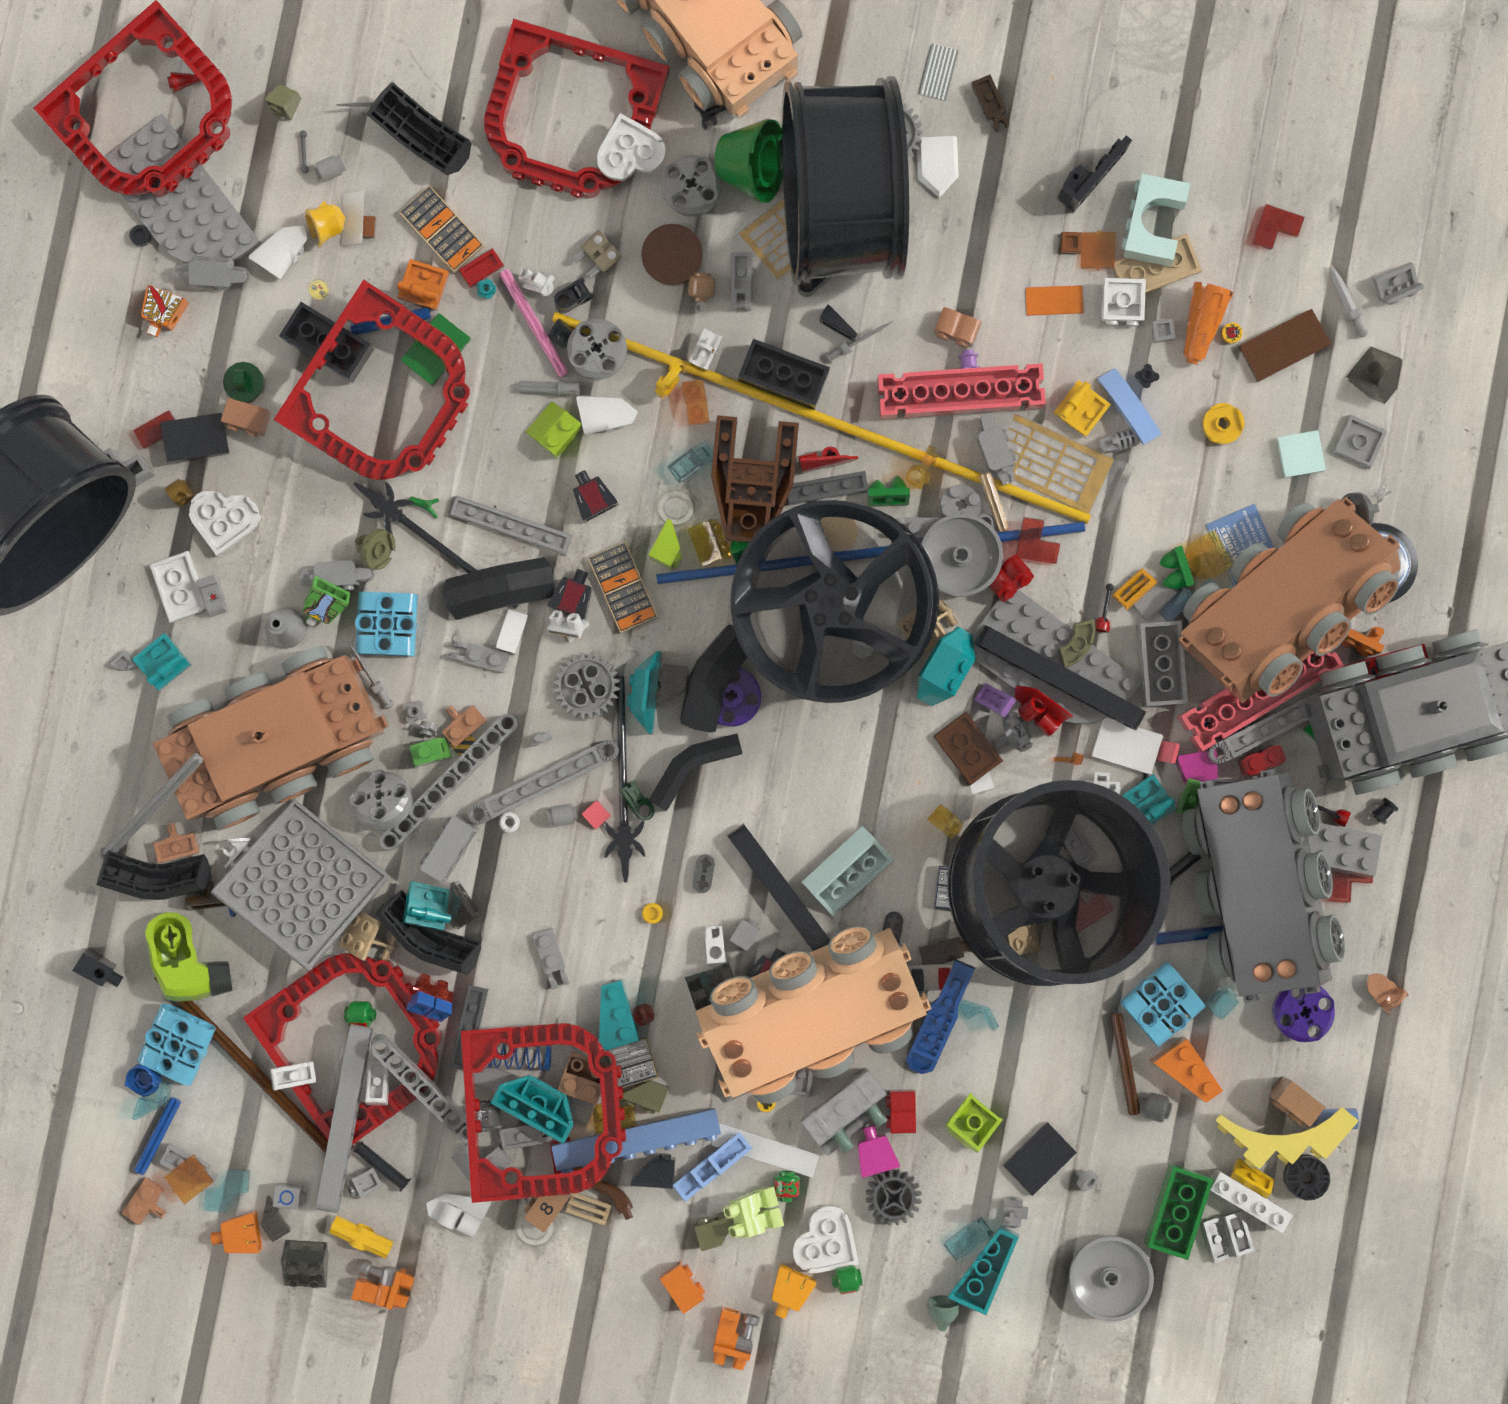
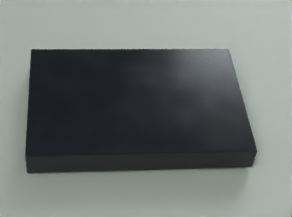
M222 413L160 422L167 464L230 454L225 426L221 422Z
M1046 1122L1003 1166L1033 1196L1077 1152Z

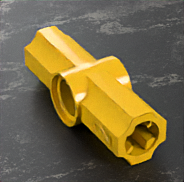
M338 1215L329 1231L332 1235L348 1241L352 1247L362 1251L367 1250L384 1259L387 1258L394 1243L391 1239L375 1233L371 1227L361 1223H353Z

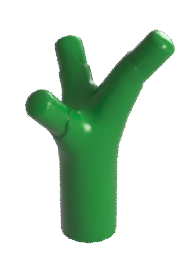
M413 496L410 497L409 500L415 503L414 506L423 508L431 513L435 519L438 518L436 512L431 508L432 504L439 502L438 498L423 500Z

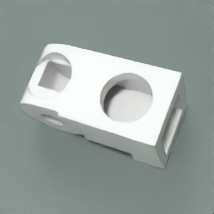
M722 925L705 926L707 965L726 964Z

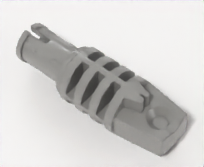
M1128 429L1100 440L1099 447L1102 454L1117 452L1137 446L1140 440L1133 429Z

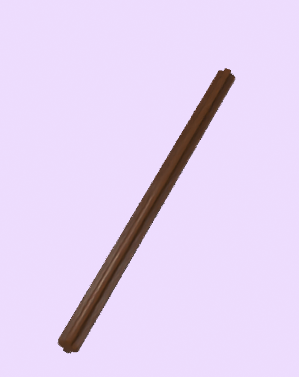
M176 1001L187 1013L215 1026L216 1029L212 1039L326 1153L328 1140L325 1135L280 1089L273 1090L272 1081L193 1001Z

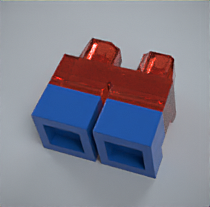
M423 973L417 977L416 984L410 988L412 996L411 1001L407 1003L406 1010L442 1022L452 1014L453 992L448 990V982L438 980L432 985L430 984V975Z

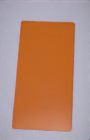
M1082 285L1026 287L1027 315L1084 313Z

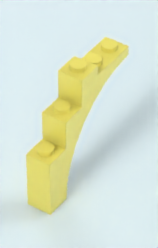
M1343 1107L1318 1126L1290 1135H1265L1249 1131L1234 1124L1223 1115H1220L1215 1120L1219 1123L1216 1127L1225 1135L1228 1132L1235 1137L1233 1142L1243 1149L1245 1146L1248 1148L1243 1154L1246 1157L1244 1162L1253 1170L1255 1167L1260 1169L1275 1151L1279 1153L1277 1157L1286 1165L1288 1162L1294 1164L1308 1146L1312 1148L1310 1152L1319 1160L1321 1157L1327 1159L1358 1123V1120Z

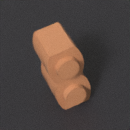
M943 307L934 333L941 340L948 341V339L956 341V345L962 348L972 347L982 321Z

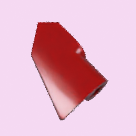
M832 446L824 448L821 457L817 456L816 451L798 456L803 474L851 463L858 459V456L840 455L838 450ZM832 452V455L835 454L836 456H827V453Z
M1016 685L1015 698L1021 703L1018 709L1020 717L1027 722L1034 720V724L1047 737L1051 736L1062 722L1073 717L1071 713L1038 689Z

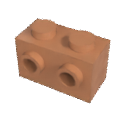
M228 398L221 422L226 425V429L238 432V429L245 430V434L257 438L258 435L265 436L271 412L262 407Z

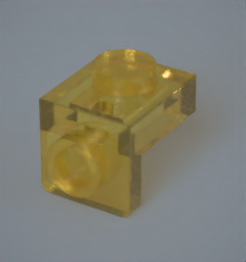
M941 804L927 819L949 839L958 835L964 825L957 816Z

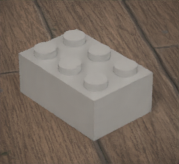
M459 816L448 817L442 825L444 831L441 835H436L431 843L433 847L431 852L425 853L420 861V864H422L420 870L439 882H446L479 830V828Z

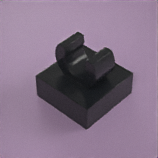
M558 319L548 333V337L561 348H565L574 329L563 320Z

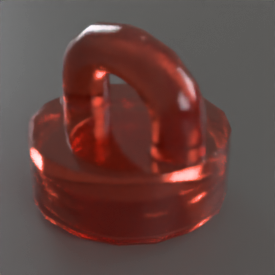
M644 1003L633 1009V1018L638 1025L644 1026L654 1020V1011L650 1005Z

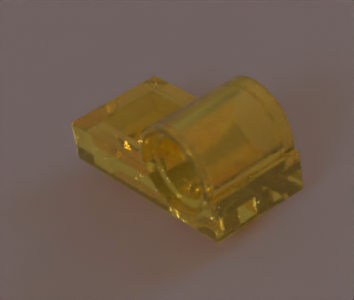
M929 445L922 465L914 464L908 469L906 480L914 488L922 490L924 484L928 486L931 473H928L930 465L935 466L938 454H935L936 447ZM912 471H918V472H920V473H921V478H920V479H914V478H912L911 472H912Z
M602 1103L597 1104L593 1108L596 1134L604 1132ZM634 1106L620 1107L624 1108L625 1120L621 1121L622 1129L637 1126Z

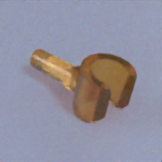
M1073 752L1072 758L1054 757V762L1080 765L1084 756Z

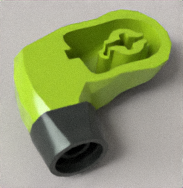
M166 912L157 915L148 923L145 935L149 949L150 964L167 1000L179 1002L192 1001L233 991L228 961L207 962V964L198 962L196 950L192 943V925L188 918L178 913Z

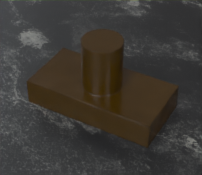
M212 881L210 882L209 889L201 890L202 896L185 898V906L190 911L226 907L224 903L211 894V891L214 889V882Z

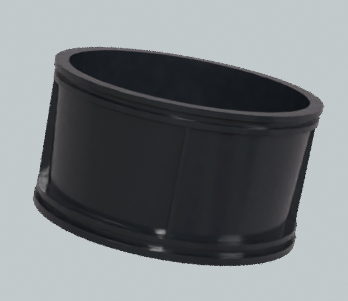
M888 76L886 80L878 78L875 85L802 86L801 82H795L793 86L791 81H786L782 100V170L787 246L794 285H800L801 280L803 283H810V280L815 278L881 271L885 279H891L892 277L895 280L902 279L906 269L909 242V167L905 117L897 79L895 76Z
M50 395L25 397L0 409V616L14 613L37 602L75 574L102 547L117 528L127 512L135 493L136 479L133 472L121 462L110 459L71 421L70 414L63 405Z
M824 500L802 504L781 513L769 521L745 548L736 567L731 587L730 600L733 626L742 650L752 665L762 676L779 689L801 699L822 703H842L861 699L880 691L900 679L918 662L925 652L934 633L939 612V588L936 573L928 553L921 542L905 525L894 517L872 507L848 501ZM824 517H842L863 522L883 533L891 540L892 544L857 577L831 551L821 525V519ZM796 528L810 559L818 571L785 587L757 588L759 575L767 556L785 534L791 529ZM907 565L910 567L915 582L917 607L910 636L907 640H902L876 625L865 622L863 618L879 586L900 568ZM794 605L799 606L804 643L796 673L787 668L770 649L758 622V611L780 609ZM825 636L863 642L889 659V664L884 669L857 683L841 686H825L818 683Z
M1061 780L1040 784L1024 792L1000 799L988 806L970 822L959 838L951 857L947 878V894L951 915L957 931L970 951L984 965L997 974L1012 981L1033 986L1093 983L1110 978L1129 968L1149 949L1160 932L1167 914L1171 891L1167 856L1157 832L1146 816L1128 799L1117 792L1098 784L1079 780ZM1029 806H1052L1054 811L1045 839L1024 864H1019L1008 851L993 839L999 827L1013 811ZM1077 814L1088 818L1106 834L1118 853L1123 867L1122 872H1090L1060 855V850L1065 843ZM985 860L1002 873L1020 903L991 918L984 893L983 874ZM1080 892L1124 897L1125 904L1122 916L1113 935L1097 953L1089 958L1085 957L1076 930ZM1052 921L1053 939L1061 969L1048 970L1033 964L1017 953L1004 938L1019 927Z

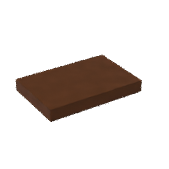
M967 712L933 736L970 786L1003 762L1002 758Z

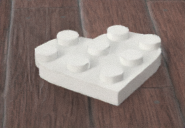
M620 113L599 148L597 154L598 168L607 178L625 181L635 170L652 174L664 163L666 146L662 138L655 132Z
M203 491L191 500L189 517L193 525L216 556H220L250 534L261 520L256 503L243 495H232L225 498L222 494L215 491Z
M825 1205L814 1211L809 1221V1231L802 1233L795 1239L793 1257L796 1264L809 1273H820L835 1270L838 1267L858 1265L859 1262L848 1215L841 1207L834 1205Z

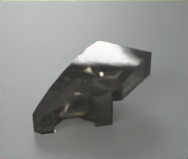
M268 1195L262 1213L261 1226L270 1240L274 1242L289 1233L290 1226L279 1213V1208L273 1207V1200Z

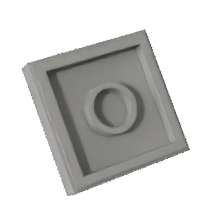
M1350 414L1332 453L1370 469L1387 431Z

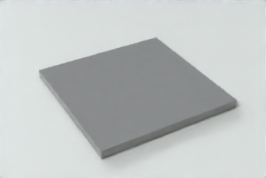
M293 799L214 887L211 894L309 972L388 881L390 875L296 799Z

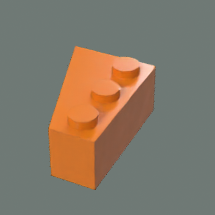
M1185 1037L1180 1038L1149 1060L1206 1103L1223 1092L1196 1050Z

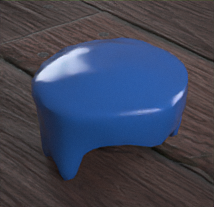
M139 1063L127 1072L124 1085L136 1094L148 1097L161 1086L162 1078L160 1073Z

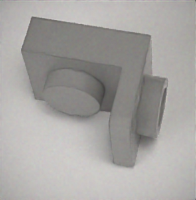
M374 1168L347 1181V1190L351 1197H355V1199H360L382 1187Z

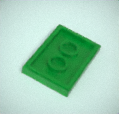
M440 313L430 323V325L447 335L457 345L460 352L471 340L468 335ZM417 341L400 359L401 362L431 386H434L446 371L442 361L432 351Z

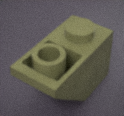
M278 84L266 96L265 101L269 105V109L274 112V116L282 120L285 118L292 120L301 97L298 92Z
M653 1080L645 1081L623 1091L624 1103L634 1107L636 1104L644 1107V1111L655 1114V1111L660 1113L669 1087Z
M724 1211L718 1213L716 1218L710 1219L708 1216L698 1219V1223L694 1225L701 1252L722 1246L729 1232V1227L734 1223L733 1218L727 1219L725 1217Z

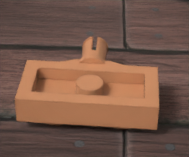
M452 705L449 706L450 710L448 708L445 710L453 720L442 733L455 748L487 721L474 705L460 714Z
M175 823L166 825L169 837L163 841L153 843L158 863L200 853L196 834L177 835Z
M145 1178L122 1214L137 1225L142 1224L146 1216L151 1212L162 1219L166 1211L157 1206V1203L164 1188L150 1178Z

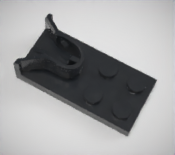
M1127 135L1122 140L1118 138L1112 145V149L1108 153L1109 156L1105 154L1100 159L1094 173L1083 163L1074 168L1069 173L1058 195V200L1074 213L1126 153L1132 139Z

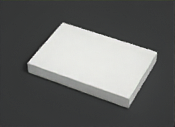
M189 551L149 565L169 623L207 610L201 589L196 581L199 577Z
M1104 717L1091 757L1151 775L1163 735L1142 728H1138L1135 731L1113 719Z

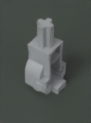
M1004 1197L1002 1225L1010 1226V1228L1021 1227V1219H1027L1028 1207H1023V1199L1019 1197Z

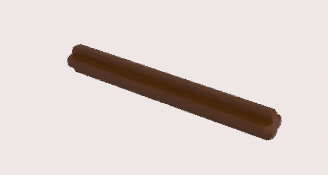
M1117 1012L1111 1014L1128 1114L1134 1116L1140 1114L1123 1014Z

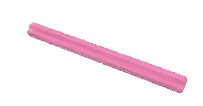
M510 270L502 271L500 277L558 376L560 378L564 377L569 371Z

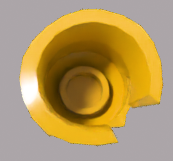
M325 201L315 209L305 210V219L312 239L316 237L319 239L318 248L330 238L342 233L346 219L339 207L333 204H326Z

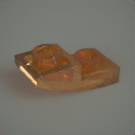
M703 379L682 382L688 424L708 423L709 414Z

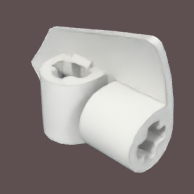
M282 227L250 254L249 259L281 280L292 262H297L304 252L303 245L308 240L305 227Z
M576 397L585 435L604 430L606 432L620 430L626 425L633 424L638 414V411L622 398Z
M445 1193L427 1202L426 1205L429 1217L437 1220L439 1224L450 1229H456L474 1238L491 1201L472 1203L471 1197Z

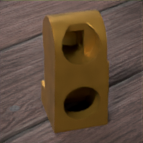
M177 479L164 488L171 500L179 507L187 504L195 497L184 479Z

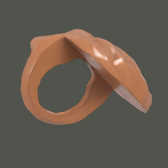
M1374 973L1368 976L1367 988L1369 993L1388 1015H1391L1389 1010L1397 1007L1406 996H1409L1404 988L1397 987L1385 975Z

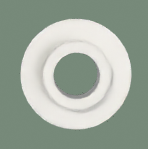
M506 812L499 819L500 828L507 833L516 831L520 825L519 817L513 812ZM508 818H511L513 820L512 826L506 825V820Z

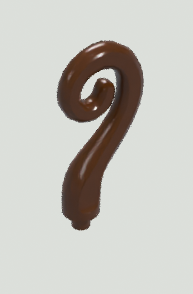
M582 1166L574 1167L575 1171L582 1169ZM602 1180L591 1187L593 1190L609 1197L618 1214L623 1213L625 1220L633 1217L630 1210L634 1208L632 1202L620 1188Z

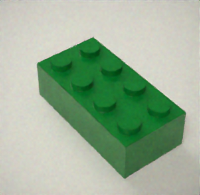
M1169 1163L1144 1244L1149 1248L1188 1260L1213 1179L1207 1175Z

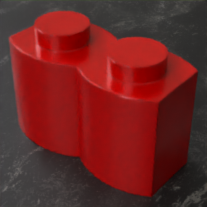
M1013 555L1002 564L998 576L989 588L1004 602L1011 599L1018 589L1029 585L1034 575L1017 555Z
M1275 745L1265 747L1258 753L1243 756L1239 759L1238 764L1244 776L1256 775L1266 768L1281 765L1286 761V757L1282 747Z
M889 1090V1095L885 1096L886 1108L890 1110L889 1116H886L888 1119L886 1121V1129L890 1128L891 1134L916 1133L915 1090Z

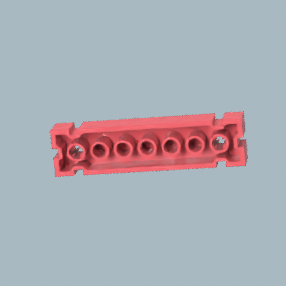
M1043 363L1026 364L1024 370H1018V365L907 372L903 373L901 378H895V373L878 374V395H883V399L879 401L880 420L896 419L898 413H904V418L1013 411L1019 410L1021 405H1026L1027 410L1043 409L1046 405L1045 388H1039V384L1044 380ZM1020 384H1024L1023 387H1027L1025 391H1021V388H1018ZM897 392H901V395L904 394L901 400L895 397Z
M1315 652L1311 653L1302 661L1303 669L1298 679L1280 695L1270 697L1264 690L1254 693L1242 704L1229 690L1223 688L1198 703L1200 709L1190 708L1178 715L1177 718L1185 731L1191 730L1193 736L1190 737V740L1196 750L1202 752L1217 743L1214 738H1226L1321 680L1319 674L1342 668L1344 665L1337 653H1328L1323 656H1318ZM1312 656L1315 657L1313 663L1310 662ZM1205 720H1210L1209 728L1204 726Z

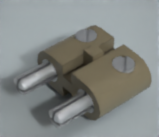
M597 230L580 245L582 250L573 257V261L578 263L587 255L595 264L586 273L587 277L591 279L599 271L605 273L622 256L608 242V239Z

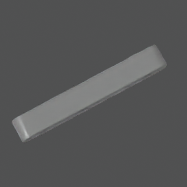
M378 1034L374 1036L371 1040L372 1054L460 1141L468 1144L467 1134L462 1133L467 1128L466 1113L386 1035ZM378 1043L386 1044V1047L382 1050L375 1048ZM394 1057H398L401 1059V1061L397 1064H392L390 1062V1060ZM410 1071L415 1073V1076L412 1078L404 1076ZM422 1086L430 1087L427 1092L419 1091ZM437 1100L444 1101L441 1106H435L434 1102ZM452 1114L458 1115L456 1120L448 1119Z

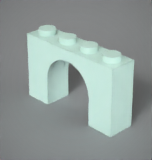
M1142 174L1140 181L1136 180L1133 190L1134 193H1137L1136 200H1131L1129 211L1133 212L1132 218H1127L1125 230L1128 231L1127 238L1123 237L1121 249L1124 250L1123 257L1168 267L1172 266L1178 241L1150 234L1142 224L1141 215L1145 210L1153 206H1166L1184 210L1190 183Z

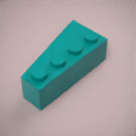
M999 1226L950 1291L947 1298L987 1315L1019 1239V1234Z

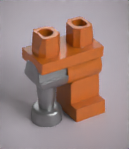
M364 1259L359 1275L368 1277L371 1274L380 1279L379 1282L360 1277L356 1281L351 1299L365 1301L390 1310L394 1307L405 1309L409 1296L399 1294L400 1288L403 1287L411 1290L415 1277L406 1274V1269H399L394 1266L387 1268L372 1266V1261Z
M722 1306L713 1345V1363L724 1365L728 1355L734 1357L732 1368L743 1370L746 1362L750 1360L753 1348V1341L751 1339L753 1326L758 1325L760 1317L744 1313L742 1322L745 1323L742 1334L736 1333L740 1318V1311Z

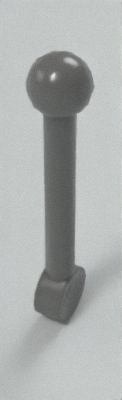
M302 130L299 133L302 142V165L300 170L302 173H307L309 171V167L306 165L305 138L307 137V132Z

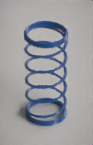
M503 1043L501 1055H503V1052L506 1055L505 1043ZM546 1046L545 1062L543 1068H541L539 1047H536L534 1061L531 1068L529 1064L528 1048L524 1049V1055L520 1068L518 1065L517 1049H515L514 1054L516 1058L517 1068L519 1070L522 1068L525 1060V1055H527L528 1068L529 1070H532L535 1065L538 1051V1063L540 1070L543 1071L545 1069L546 1071H549L551 1066V1046ZM514 1054L511 1058L509 1067L507 1066V1060H505V1066L507 1069H509L512 1065ZM493 1060L487 1068H491L493 1062L495 1068H499L502 1060L499 1061L498 1066H496V1061Z

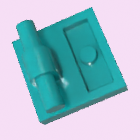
M166 633L159 636L132 659L145 674L148 683L154 685L158 691H161L192 665Z
M1154 774L1121 795L1134 804L1152 825L1177 809L1175 800L1168 796Z
M414 881L409 882L402 923L443 931L445 922L450 923L451 915L447 914L451 890Z

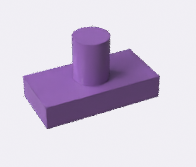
M987 683L983 685L974 699L980 705L1003 717L1007 715L1016 702L1012 696Z

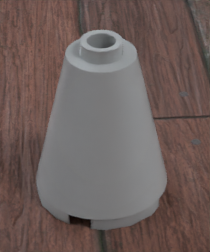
M285 607L275 610L269 615L265 624L267 638L273 645L279 648H293L306 635L307 626L305 619L297 610Z

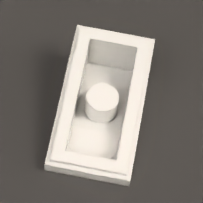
M508 609L496 644L497 649L517 655L528 615Z
M313 1061L270 1069L273 1090L316 1082Z
M368 1061L365 1103L367 1105H388L389 1070L380 1061Z

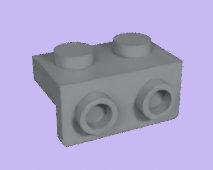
M1411 262L1373 278L1378 300L1388 305L1396 304L1399 302V299L1418 294V291L1424 289L1423 284L1418 282L1414 264Z

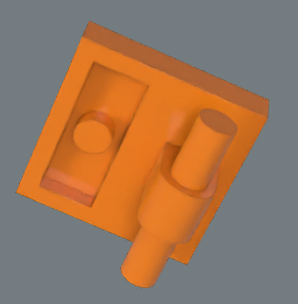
M409 259L402 282L399 281L397 289H399L397 298L437 311L449 271Z
M1372 627L1363 635L1350 628L1348 635L1340 645L1347 648L1351 646L1357 649L1356 652L1365 657L1379 654L1385 646L1379 643L1381 636L1384 634V629Z

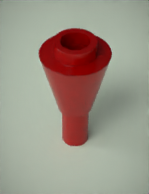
M170 72L171 76L167 77L170 89H174L175 92L195 82H201L195 74Z

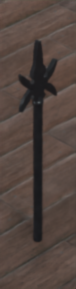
M357 482L354 483L355 487L370 500L375 509H380L379 513L376 511L363 513L364 516L369 518L383 517L386 531L393 534L391 522H389V518L392 517V521L398 520L399 523H402L467 573L478 571L403 514V510H399L397 506L414 505L415 503L406 499L394 501V491L388 482H385L386 495L389 496V500H386V496L374 493ZM520 604L512 605V607L516 609Z
M616 676V679L621 681L616 684V687L621 689V691L617 692V697H619L617 699L619 790L627 784L624 676ZM619 792L620 826L617 827L619 833L615 834L614 829L607 822H604L607 833L615 839L607 847L604 857L607 858L615 850V845H619L617 853L621 860L623 880L627 883L629 861L633 849L630 848L631 844H634L635 849L643 857L646 856L642 845L634 839L642 832L645 821H641L639 826L634 829L633 834L630 833L632 828L628 825V804Z

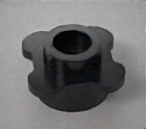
M1145 364L1141 371L1135 373V378L1142 384L1143 388H1149L1151 383L1158 381L1160 377L1158 373L1154 372L1150 364Z

